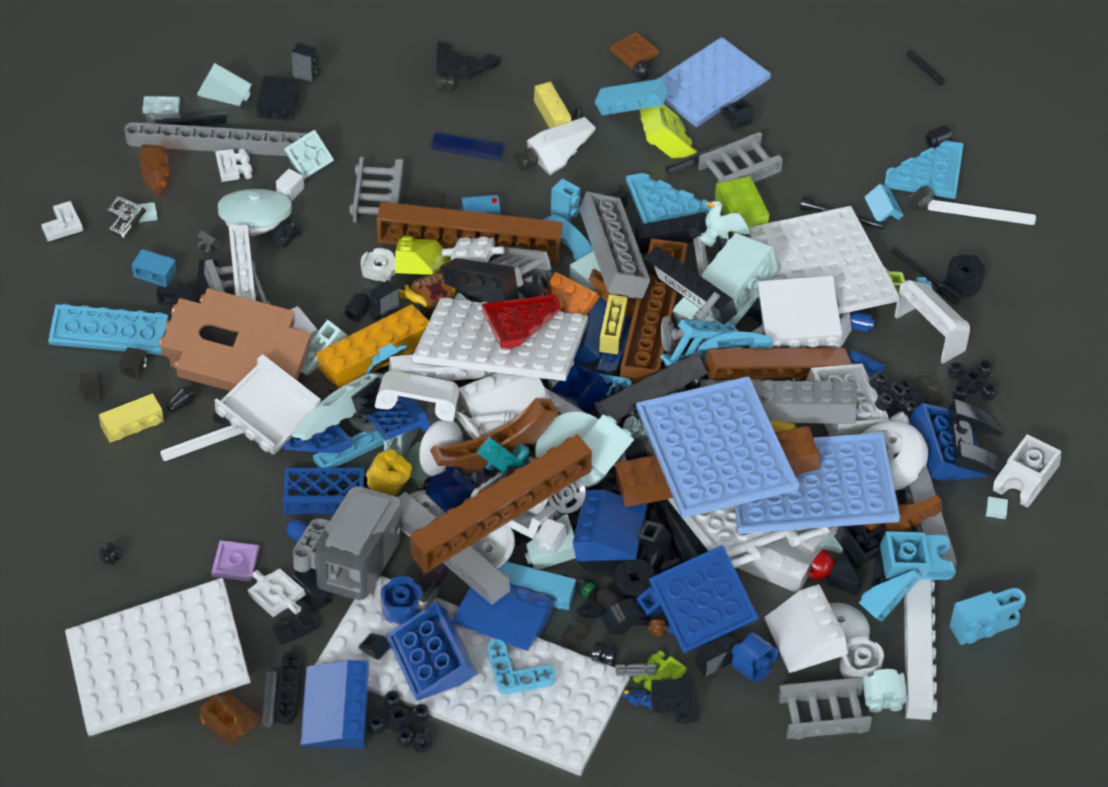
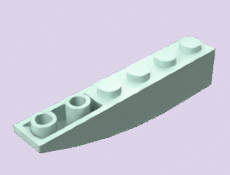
M369 372L330 394L300 422L291 433L292 437L301 438V440L311 439L312 435L326 431L327 427L339 424L340 420L354 416L356 410L351 396L376 377L382 380L383 374Z

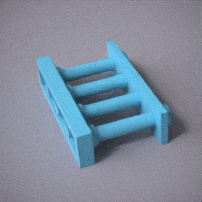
M681 319L678 326L683 330L684 335L672 355L662 354L660 358L668 366L690 354H694L702 339L706 338V342L715 336L739 331L729 322L723 325L720 322ZM695 337L686 354L681 355L690 338Z

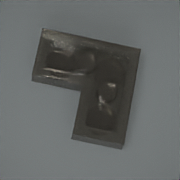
M118 196L108 209L110 214L118 217L109 230L112 234L125 239L146 212L145 208Z

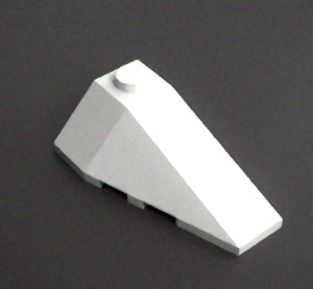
M583 117L542 131L527 140L528 153L551 175L567 164L570 156L577 152V148L585 143L596 128Z

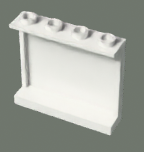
M833 276L758 281L757 297L760 299L764 335L773 338L770 349L816 347L818 345L834 346L840 344L842 331Z
M262 354L257 359V366L221 401L217 398L215 399V411L219 416L230 420L233 427L244 431L247 438L258 442L265 452L269 451L274 455L292 437L291 433L321 403V400Z
M498 473L494 478H490L488 482L483 483L478 489L475 488L470 498L480 494L484 488H490L495 485L504 473ZM547 502L544 509L537 515L527 511L505 525L533 539L547 518L557 521L563 516V513L556 511Z

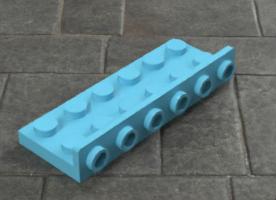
M69 304L55 305L48 342L49 345L162 355L159 341L161 336H165V327L169 317L161 312L146 313L141 310L136 312L125 309L111 310L106 307L90 308L85 305L80 307Z

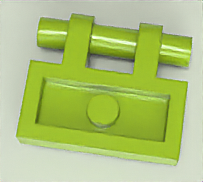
M658 651L648 659V663H655L656 668L658 667L656 675L634 676L633 680L636 683H640L643 679H646L644 687L651 691V680L680 679L686 673L687 667L671 656L664 661L665 654L662 651Z

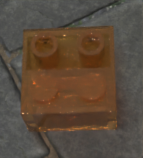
M142 144L139 156L142 181L157 196L161 197L163 189H166L167 181L165 177L169 176V166L166 165L168 154L164 151V145Z
M232 694L214 695L199 708L201 722L229 746H232L261 720L257 714Z

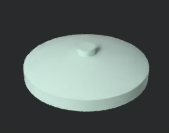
M246 189L232 192L221 198L218 202V214L224 221L234 225H248V227L267 226L281 222L291 214L292 210L291 200L286 195L268 189Z
M569 412L557 416L537 440L536 457L543 456L552 447L556 448L569 437H574L578 434L583 439L598 419L582 412ZM592 470L589 474L580 478L585 489L596 485L602 480ZM575 482L572 483L575 486L576 491H579L577 484Z

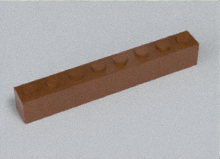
M845 348L709 349L703 360L709 379H740L748 376L750 379L807 378L811 368L852 365Z

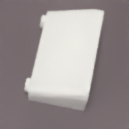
M388 371L383 375L375 408L390 409L399 400V396L435 402L437 417L445 421L454 422L459 398V387L456 383L398 371Z

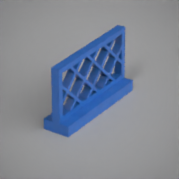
M399 396V400L396 401L392 408L380 409L372 416L365 415L385 441L418 427L423 432L427 431L430 427L425 411L414 398Z
M285 468L284 514H335L351 488L358 487L357 485L364 488V468ZM360 474V478L355 482L348 478L350 475ZM289 475H298L301 478L293 482L289 479ZM311 475L321 477L315 482L309 479ZM338 475L340 478L332 482L328 477ZM303 481H306L310 485L305 490H302L298 486ZM323 481L330 485L324 491L318 486ZM343 481L350 485L344 491L337 486ZM293 489L300 493L298 496H288V493ZM313 489L320 493L317 496L308 495ZM333 489L340 493L337 496L328 495Z

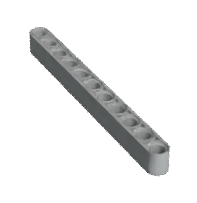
M136 122L128 123L124 127L126 143L135 147L214 152L233 149L234 153H239V150L243 148L248 154L287 156L284 148L308 134Z

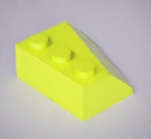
M666 105L640 109L646 140L651 145H656L671 158H683L698 153L696 149L690 146L693 142L684 133L686 129L679 116Z
M403 236L399 238L396 247L395 273L433 275L451 260V256H442V249L444 248L436 240L413 239L412 236Z

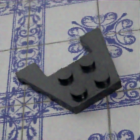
M437 42L436 71L469 80L482 74V70H490L494 64L497 66L501 64V57L486 54L482 60H477L473 56L465 57L457 52H452L453 45Z

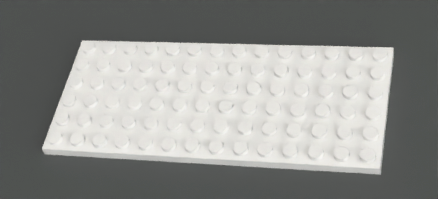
M379 576L365 599L353 601L315 664L320 665L344 660L369 661V691L381 696H385L389 691H396L399 693L401 704L414 708L417 704H425L429 708V715L579 776H581L622 696V692L626 689L631 679V676H628V674L617 676L616 668L591 661L589 657L537 638L529 651L505 643L512 670L518 671L539 666H551L556 671L555 683L549 687L513 694H501L496 688L487 654V645L494 638L453 623L478 675L461 686L416 701L391 646L380 660L374 659L358 648L370 633L386 637V634L401 625L387 622L382 614L381 588L384 584L386 585L390 582V579ZM435 598L431 604L434 602L439 603L448 611L453 621L459 606ZM495 647L494 649L496 650V654L498 657L500 650H498V648ZM499 663L495 666L498 670H504L507 668V666L503 663ZM543 674L546 678H550L547 674ZM506 676L503 677V684H505V686H509V684H507ZM527 676L520 679L523 683H530L532 681Z

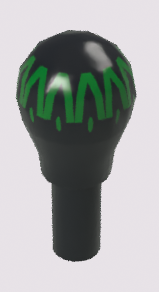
M569 571L564 573L563 576L576 579V589L582 597L592 598L596 594L597 587L594 582L578 578Z

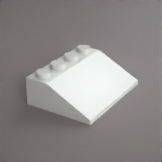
M862 364L811 368L806 381L856 382V424L824 423L830 436L862 434L870 426L890 420L886 411H881L876 407L875 401L878 395L875 389L870 386L869 377Z
M495 373L459 388L461 404L469 418L502 414V412H505V414L509 413L510 415L514 413V416H517L535 398L549 399L540 378L505 373ZM501 422L481 423L478 427L480 436L505 425V422L503 424Z
M783 537L757 547L761 560L757 562L751 561L736 568L797 593L805 584L809 576L808 571L811 572L813 569L811 566L812 561L823 548L819 547L812 551L802 544L792 547L789 539ZM748 552L741 553V554H739V555H736V556H734V557H731L730 560H734V559H736V558L742 557V556L747 555V554H749V553H748Z
M820 585L800 590L764 617L789 673L848 654L845 636Z

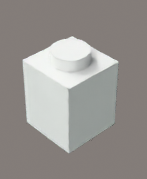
M290 169L276 181V191L286 195L291 201L304 189L303 176Z
M547 518L535 539L540 550L556 554L568 535L563 524Z

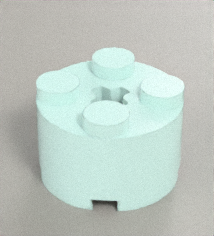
M882 669L874 671V675L869 678L868 674L864 676L865 702L870 712H879L883 708L899 711L903 708L902 705L907 701V692L902 672L899 675L897 670Z

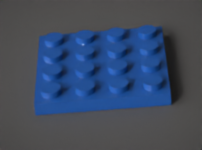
M723 545L649 579L683 654L759 619Z

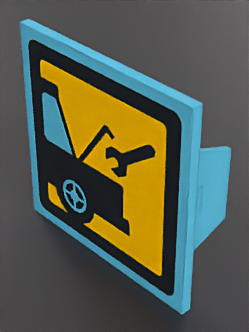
M388 344L379 349V354L372 357L373 363L369 366L366 373L389 362V357L399 356L407 346L402 345L395 348L392 344Z

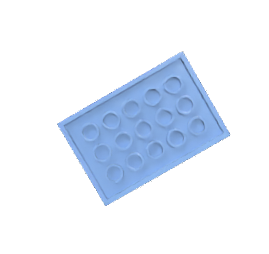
M721 37L658 79H662L669 91L664 103L695 127H698L721 112L720 108L737 101L770 79L771 73Z

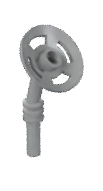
M714 292L704 306L696 311V315H693L692 320H705V317L708 316V311L719 299V294ZM664 316L661 323L662 344L665 352L672 354L676 340H679L684 334L682 329L674 328L669 316Z
M529 457L526 462L529 464L534 458ZM581 479L575 482L579 488V493H577L575 486L571 484L569 486L572 490L567 486L553 495L559 505L555 504L552 496L548 498L550 505L556 511L571 513L581 507L586 493ZM573 498L577 500L573 506L566 508L565 503L570 502Z

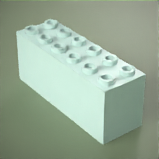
M735 233L727 241L724 248L717 253L712 263L706 267L701 277L734 299L737 314L728 322L735 327L758 298V281L772 280L779 270L771 246ZM685 297L675 305L673 310L677 326L681 321V317L692 320L693 315H696L695 313L699 309V307ZM709 314L705 317V320H702L719 322Z

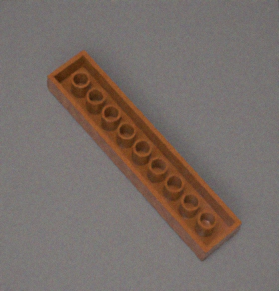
M380 202L377 214L378 243L397 245L399 238L412 236L413 239L436 240L444 249H452L456 246L458 239L485 236L494 238V247L504 246L546 251L550 262L559 263L563 222Z
M651 239L648 253L658 246L686 266L688 243ZM646 263L645 267L650 282L643 299L637 298L621 364L620 377L630 379L632 384L663 368L664 361L660 356L666 354L662 344L661 323L664 316H669L673 322V310L679 298L678 292L648 272Z
M809 426L775 432L794 475L819 470V452ZM656 455L615 463L616 480L625 507L673 498Z
M578 434L567 438L561 445L556 448L552 447L546 454L534 458L523 468H517L513 474L506 478H501L490 488H484L480 494L466 499L462 505L450 509L444 516L439 519H433L429 525L422 529L415 530L410 536L412 558L424 573L429 572L589 474L592 465V450Z

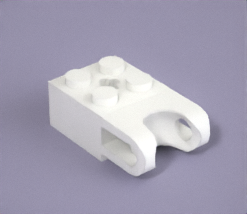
M1027 434L995 479L993 491L1003 494L1008 489H1018L1021 491L1020 504L1028 508L1059 467L1061 451Z

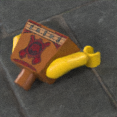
M442 271L413 281L411 289H409L408 285L404 286L405 290L398 289L402 299L408 298L415 304H421L427 312L435 310L440 298L453 299L456 294L455 288L444 284Z

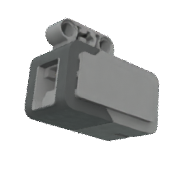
M363 487L351 488L330 521L318 518L310 522L293 549L294 569L299 572H306L311 568L316 569V584L321 590L355 600L365 599L400 543V500L395 496Z

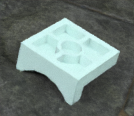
M315 130L284 148L291 164L303 176V179H306L334 161Z

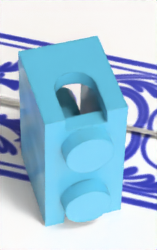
M562 178L551 190V214L558 215L568 222L571 221V218L575 219L580 212V188Z

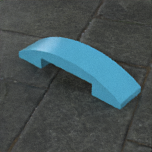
M552 214L543 219L563 222L562 242L573 252V258L576 261L593 252V248L587 239L564 218Z
M752 332L725 333L701 344L697 352L700 358H705L709 349L749 346L750 349H770L773 338Z

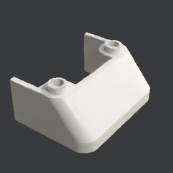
M911 280L902 283L894 317L897 319L916 308L946 337L940 361L943 364L966 351L970 334L969 323L934 292L930 285Z

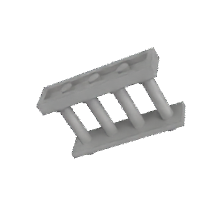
M758 132L699 156L698 169L703 170L709 167L718 178V183L748 176L751 177L754 183L781 172L783 159L780 155L768 156L761 147L762 134ZM754 149L763 161L755 164L746 152ZM739 155L748 167L740 170L731 158ZM724 161L733 173L724 176L715 164Z
M360 157L359 164L355 165L357 182L354 204H350V215H353V222L357 223L358 213L378 214L379 207L359 206L360 200L399 204L403 177V160L396 159L395 167L392 166L391 168L364 167L363 157ZM363 174L391 175L393 180H363ZM361 187L389 188V190H392V193H361Z
M504 247V254H500L499 257L488 262L514 267L517 287L524 284L522 275L533 269H552L546 251Z
M212 259L205 260L204 274L210 289L224 292L226 288L234 287V280L223 281L219 279V275L233 273L232 266L218 268L214 265ZM252 260L255 298L258 302L271 305L265 298L255 272V263Z
M862 678L780 685L779 703L788 704L792 724H788L787 739H802L804 737L854 732L864 733L869 731L872 721L871 716L862 717L858 696H861L863 689ZM837 698H850L854 718L842 719ZM817 700H829L833 720L821 721ZM796 702H809L813 722H800Z

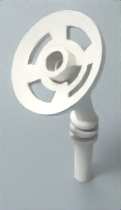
M458 411L455 413L464 429L473 439L481 437L478 431L481 423L501 422L503 424L505 422L506 424L516 417L514 413L510 415L509 413L505 414V412L472 418Z

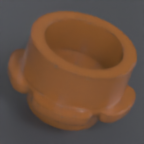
M652 620L648 630L653 636H663L668 627H666V622L663 620Z

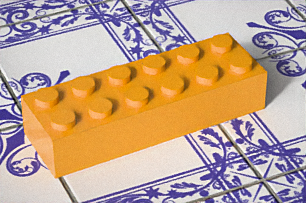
M411 304L316 352L318 369L332 384H335L337 388H341L366 375L367 369L373 363L372 357L378 355L379 349L388 344H392L395 348L402 345L407 346L399 356L414 352L429 320ZM387 362L386 364H384V365L378 367L377 369H375V370H373V371H371V372L373 373V372H375V371H377V370H379V369H381V368H383V367L389 365V362Z

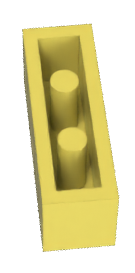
M551 82L534 86V102L550 129L571 122V116Z
M609 295L600 334L599 352L618 354L627 314L628 297Z
M153 393L99 414L101 428L110 443L164 422L162 409Z

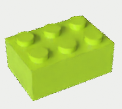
M750 176L716 183L715 200L721 203L723 216L730 213H739L748 227L768 223L769 213Z

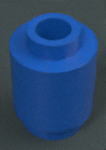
M854 311V313L850 312L852 330L869 333V330H873L875 319H872V314Z
M299 519L292 520L286 528L287 536L298 543L308 525Z

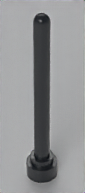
M803 196L800 210L811 211L813 209L824 212L835 209L814 203V200L807 196ZM856 215L861 224L878 229L885 228L883 222Z

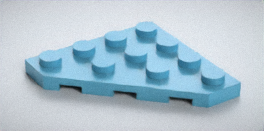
M944 141L940 143V146L934 149L930 148L922 152L920 156L912 157L902 162L896 168L888 169L884 186L890 189L955 199L964 143Z
M645 173L626 176V183L642 224L702 212L708 215L711 208L706 205V202L709 201L696 199L693 194L682 189L681 191L673 189L672 185L661 180L657 182L650 179L649 175Z

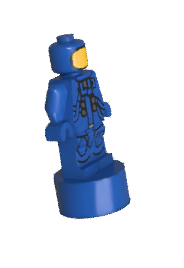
M625 689L622 692V697L627 698L630 703L636 706L641 704L653 710L651 695L646 694L645 690H632L630 692Z

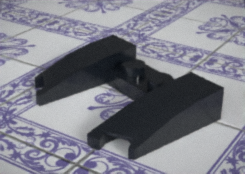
M955 399L948 409L955 466L998 476L1001 472L1000 468H1004L1007 461L987 450L974 446L972 429L997 436H1002L1003 431L998 428L992 416L971 404Z

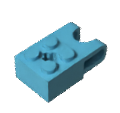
M886 532L880 543L886 579L896 578L912 570H915L922 576L919 580L951 579L956 574L954 563L943 560L938 556L945 554L951 546L949 537L944 535H925L923 532Z
M1012 588L994 595L990 591L957 602L954 606L949 627L960 645L971 644L978 639L992 637L998 632L1013 628L1019 624L1021 616L1018 610L1024 606L1025 594L1018 588ZM1017 597L1019 601L1010 603L1009 599Z

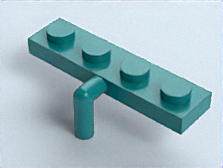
M489 436L477 450V453L504 473L507 465L519 468L526 466L527 464L523 460L530 451L525 444H518L517 447L521 452L515 456Z

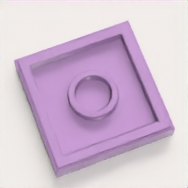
M220 540L211 573L212 577L252 582V573L255 570L260 550L259 545Z

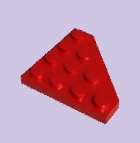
M555 294L482 303V312L501 349L521 346L560 311V302Z

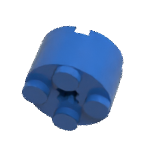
M394 577L381 588V610L385 620L389 623L403 624L422 611V608L418 609L416 607L418 599L422 596L421 587L413 582V579L410 577Z
M751 632L741 644L738 643L734 646L731 666L752 682L753 680L759 682L772 670L769 666L772 661L776 663L778 650L763 638Z

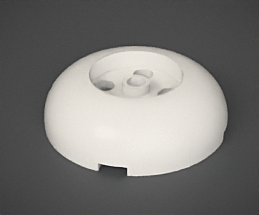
M888 420L870 426L862 434L883 432L894 489L896 491L908 486L918 478V473L926 466L928 460V447L922 434L915 427L902 421Z

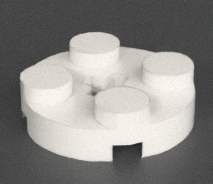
M384 248L373 249V252L369 254L366 252L361 258L362 275L371 280L390 281L391 277L395 274V257L393 253Z

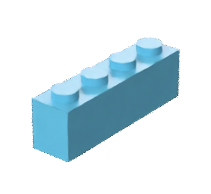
M662 79L601 88L594 103L601 115L663 106L669 91Z
M505 562L501 567L497 568L500 572L503 571L507 574L510 584L526 588L531 592L555 600V608L569 610L576 590V579L510 562Z

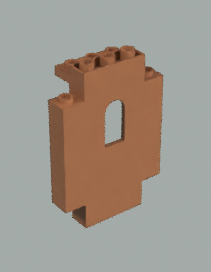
M207 288L205 295L202 294L199 303L179 298L177 305L174 304L171 315L173 316L171 321L168 320L166 323L165 336H161L159 341L162 355L170 359V366L177 369L178 377L231 391L257 366V359L262 354L295 380H298L311 344V333L293 328L295 311ZM204 326H214L237 332L238 335L234 346L231 347L204 340L200 337L199 332Z

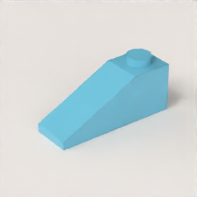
M915 570L907 572L867 590L862 595V600L859 603L876 619L882 622L922 576Z

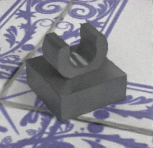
M202 230L198 235L202 241L198 243L197 247L202 250L207 245L205 249L207 254L212 253L213 247L219 250L223 244Z

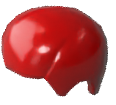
M824 549L812 561L813 571H808L809 577L814 581L827 578L835 564L833 557Z

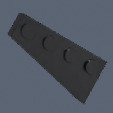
M454 258L442 266L444 284L488 303L519 299L514 267Z

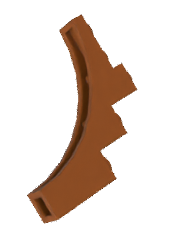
M535 398L519 415L498 429L462 443L434 445L430 452L437 466L461 467L464 473H480L488 461L480 456L477 450L489 436L512 453L518 444L534 445L559 413L551 399Z
M936 495L921 502L898 505L900 522L863 524L862 526L867 533L873 532L880 528V526H884L888 532H911V526H918L928 517L938 515L942 511V501Z

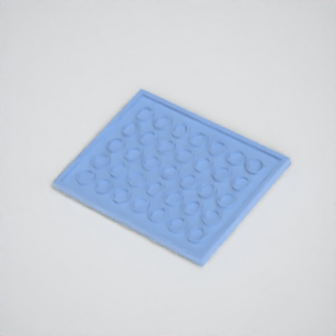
M749 376L636 403V409L681 518L799 490L796 477Z
M883 432L813 438L819 452V470L795 474L799 490L735 505L738 534L900 522Z

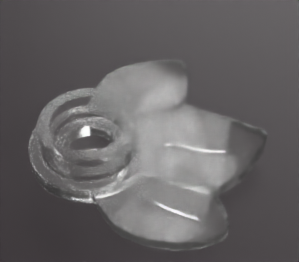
M153 97L143 103L150 110L146 116V123L155 124L154 116L174 115L177 110L176 103L171 99L161 100L158 97ZM166 106L171 107L169 111H166L164 108Z

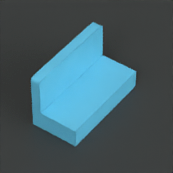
M879 184L865 196L877 221L882 222L889 215L898 220L904 216L892 191L884 185Z

